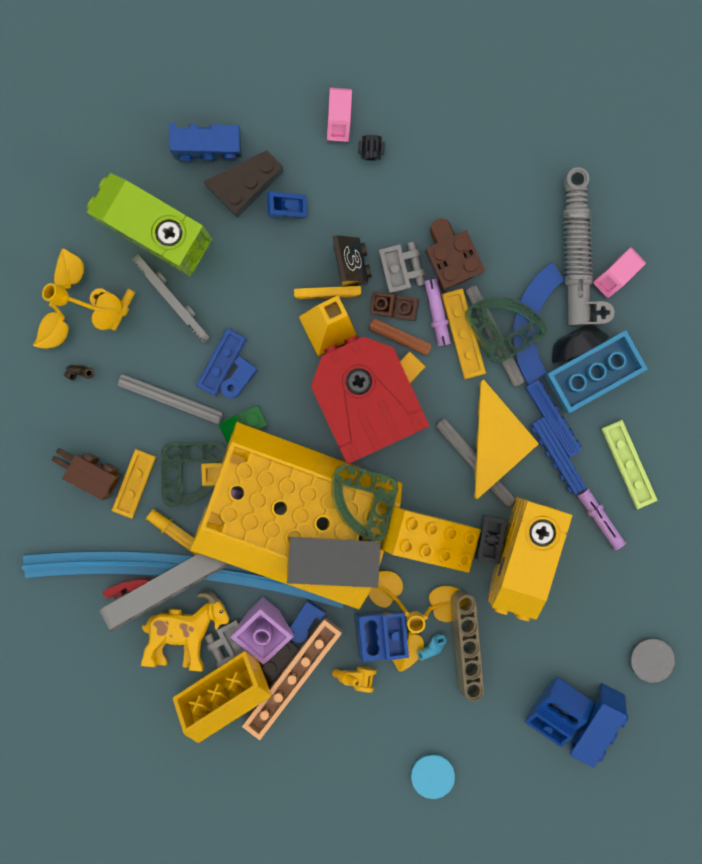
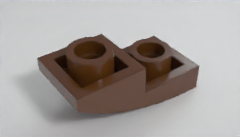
M373 292L370 314L416 321L419 299Z

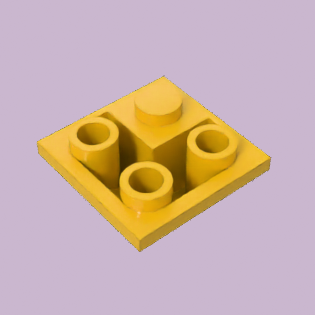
M338 295L299 316L318 357L325 354V349L333 345L339 347L345 344L344 341L357 335Z

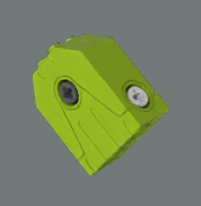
M112 173L108 177L105 176L99 184L100 191L97 196H93L87 205V213L118 235L191 277L213 240L204 226L127 180Z

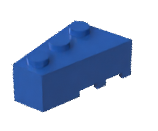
M168 123L170 152L179 162L188 163L192 162V159L210 162L214 161V158L232 161L236 160V157H242L239 125L211 124L210 127H197V124H189V128H176L175 123Z
M603 683L598 688L600 696L597 702H594L587 722L576 731L570 743V756L593 768L598 761L601 762L604 759L606 748L609 744L612 745L615 742L617 731L620 727H624L628 721L625 694Z

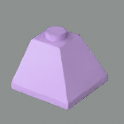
M262 597L248 610L230 638L264 665L294 637V634L280 610L266 598Z

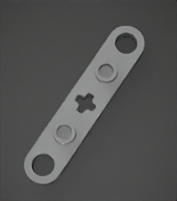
M139 254L135 255L131 259L135 265L140 268L142 273L190 329L196 333L195 335L203 343L206 342L210 337L193 318L196 315L188 304L184 307L164 284L167 280L159 271L155 273Z

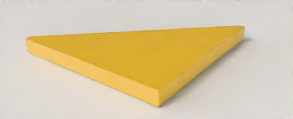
M484 379L479 383L477 455L474 478L475 499L481 497L539 444Z

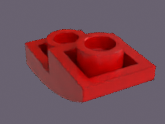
M143 577L126 580L104 590L103 594L106 599L112 596L114 599H117L126 593L125 588L130 593L152 579Z

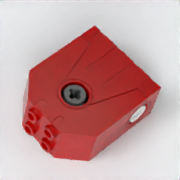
M357 335L344 341L346 345L340 348L337 345H333L324 350L325 355L320 359L311 384V388L347 465L429 427V423L394 348L366 337L358 338ZM357 375L360 378H364V381L361 382V387L352 384L355 381L354 376Z

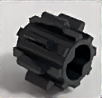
M363 135L362 141H359L358 154H361V159L367 161L381 160V155H384L385 142H382V137L378 135Z

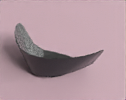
M586 325L556 341L553 347L552 362L557 363L581 355L600 345L610 336L596 326Z

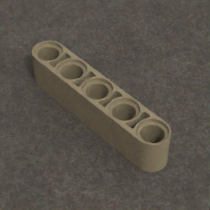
M458 590L452 594L450 600L458 688L468 700L475 702L480 700L484 694L477 606L475 599L463 590ZM463 598H467L466 604L460 607V601ZM465 620H469L468 626L462 628V623ZM471 641L470 647L464 650V645ZM473 663L472 668L469 671H465L466 666ZM471 685H475L471 692H467Z

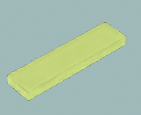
M623 420L601 428L635 508L640 509L658 501Z

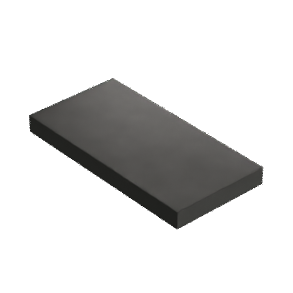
M289 537L287 583L378 588L381 542Z

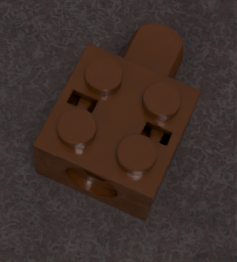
M440 218L432 223L430 234L435 244L427 247L425 254L436 279L438 278L442 292L485 272L467 230L455 235L448 220Z
M61 448L57 449V454L71 461L69 463L57 456L52 458L53 462L67 469L62 478L63 480L100 500L111 498L123 476L118 473L119 469L109 463L106 465L98 462L100 458L91 453L74 456Z

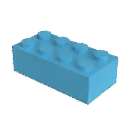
M625 330L548 372L544 377L563 411L567 414L643 373L648 368L628 332Z

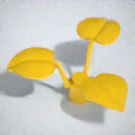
M63 248L55 269V284H47L42 291L43 299L50 302L49 306L56 311V313L51 312L45 315L39 325L37 338L33 346L42 349L55 348L66 339L69 327L67 323L63 322L65 316L57 306L65 305L68 301L95 310L92 314V323L100 330H108L113 327L123 313L121 300L110 293L100 295L96 306L69 297L65 289H70L71 284H77L81 280L84 273V263L78 256Z
M379 571L378 588L372 587L368 594L370 599L377 606L383 608L390 606L394 600L405 613L406 624L409 629L407 632L409 658L392 660L399 672L408 669L419 659L417 651L424 648V642L420 635L414 633H420L424 630L425 620L428 619V615L432 610L435 618L439 621H452L450 600L452 594L460 589L452 586H439L429 594V601L432 606L428 607L424 615L418 611L409 613L397 598L403 591L401 578L392 571ZM463 598L460 601V607L466 604L467 598Z

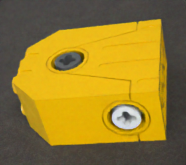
M516 497L511 511L512 515H510L504 535L500 564H495L491 577L487 601L491 604L494 611L505 615L509 611L516 615V618L529 622L530 618L537 620L547 601L573 515Z

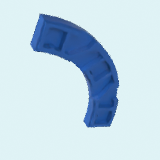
M553 262L545 267L529 284L521 297L514 318V351L517 365L527 385L547 373L537 350L536 326L544 302L551 292L565 281Z

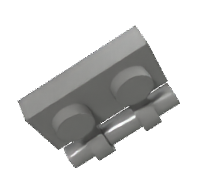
M415 241L407 243L408 252L402 253L401 245L379 250L389 294L410 289V279L416 280L417 287L425 285L424 276L426 274L425 270L421 267L419 259L421 254L420 250L416 247ZM404 260H411L413 271L407 272Z
M237 619L217 630L220 636L219 639L215 640L212 633L204 636L208 651L212 652L217 661L215 663L217 668L246 651L230 638L239 625ZM223 644L229 653L227 657H224L219 648Z

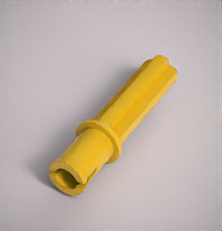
M152 509L145 520L160 529L161 534H167L194 555L199 554L190 550L194 537L172 522L173 519L169 520L157 512L156 509Z

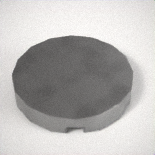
M645 638L639 641L629 656L633 672L641 680L649 683L660 682L666 679L672 673L675 665V656L671 647L657 638Z

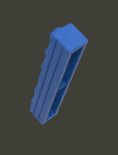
M536 380L527 385L525 389L570 458L582 451L580 448L582 446L573 437L574 432L572 429H568L566 426V419L558 413L560 410L557 405H553L551 395L545 392L543 382Z
M545 417L532 422V427H530L532 432L539 437L537 439L539 444L545 447V454L548 458L551 457L552 465L555 470L558 469L560 472L559 477L562 482H566L567 491L570 494L576 495L587 487Z

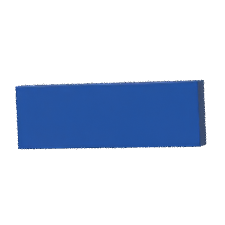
M227 328L196 386L213 396H217L222 383L225 381L247 338Z

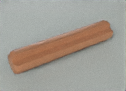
M373 319L369 326L370 330L424 355H428L432 345L380 320Z

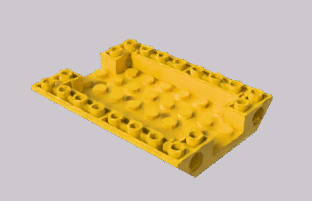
M236 422L221 463L222 467L208 506L205 507L190 550L360 609L372 587L287 583L289 537L359 541V535L366 532L370 536V541L381 542V563L384 554L381 547L392 507H400L403 483L352 464L347 465L346 462ZM235 486H239L243 490V496L239 500L231 496V490ZM277 502H283L286 506V511L282 515H277L274 511V505ZM320 517H324L328 521V527L325 530L318 529L316 525Z

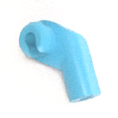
M442 634L434 635L427 647L417 651L418 658L423 661L440 654L447 642L446 637Z

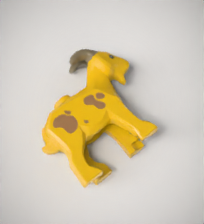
M209 590L199 592L197 597H204L208 599V602L195 614L182 613V609L169 608V612L163 611L150 616L147 624L142 625L143 631L149 634V642L144 649L141 666L156 667L157 665H168V660L163 654V648L168 643L171 645H184L183 667L189 668V671H204V664L200 659V647L210 620L215 622V630H218L221 624H228L230 621L229 615L217 595Z

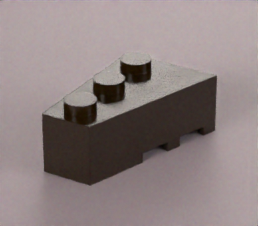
M266 150L204 181V184L238 218L284 170L283 166Z

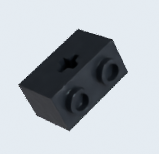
M482 514L481 532L475 553L476 560L500 564L507 519Z

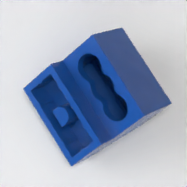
M403 611L354 613L359 659L366 662L382 659L409 658L406 620Z
M557 677L540 695L529 711L525 723L562 747L573 738L575 731L587 722L594 702Z

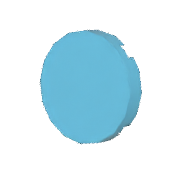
M426 754L414 763L411 771V780L418 794L425 798L438 799L444 797L452 789L455 773L452 764L447 758L440 754Z

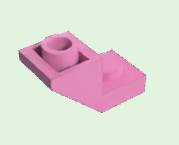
M330 88L327 140L349 142L352 89Z
M630 247L613 262L611 267L597 277L593 284L608 299L622 288L646 262Z

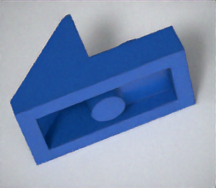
M269 191L267 192L268 215L272 219L282 217L306 218L307 197L301 194Z

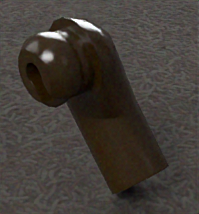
M69 365L64 373V377L72 381L76 379L77 375L87 379H91L94 376V370L84 365Z

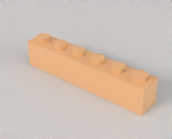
M323 617L270 686L269 690L272 697L254 707L244 720L242 727L258 740H261L340 637L342 629L327 617Z

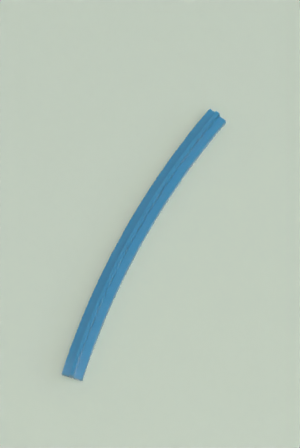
M80 551L32 554L23 556L24 565H22V570H24L25 578L77 574L160 576L194 557V555L136 551ZM231 564L204 579L280 592L342 609L344 606L342 603Z

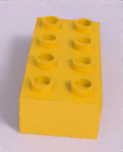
M393 506L381 550L395 556L469 573L481 529Z
M244 651L174 696L173 702L184 735L200 743L272 697L259 661Z

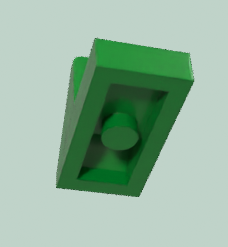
M258 405L219 424L227 444L230 441L236 422L257 430L267 426Z

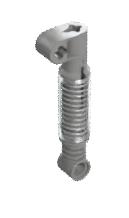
M576 167L566 174L563 182L565 192L568 193L565 194V197L568 198L566 200L568 205H566V209L563 211V219L568 220L563 222L568 224L563 227L566 229L563 232L566 234L563 237L566 241L563 243L567 244V246L563 247L567 251L563 253L567 254L564 259H567L564 262L567 264L564 267L567 269L564 272L567 274L564 280L565 285L568 287V325H602L613 319L615 311L608 302H590V285L592 284L593 273L589 271L593 268L589 267L592 265L589 262L592 260L589 257L592 255L589 252L592 250L589 247L592 245L589 242L592 240L589 237L592 235L589 232L592 230L589 227L592 223L589 221L592 218L591 210L588 208V204H585L588 202V199H586L588 193L585 192L588 191L589 174L585 169ZM573 175L579 176L581 185H574L571 177ZM590 305H593V312L602 310L606 312V316H603L601 319V315L593 316V322H590Z

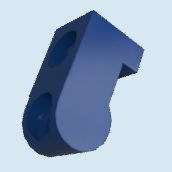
M238 356L234 362L238 368L233 375L221 385L223 395L228 398L240 395L258 371V368L242 356Z
M307 599L291 624L290 629L294 634L291 640L296 643L305 641L309 628L315 618L321 621L326 614V610Z

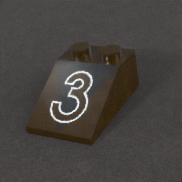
M333 236V246L341 286L368 284V278H372L369 264L365 265L364 256H367L365 243H360L359 237Z

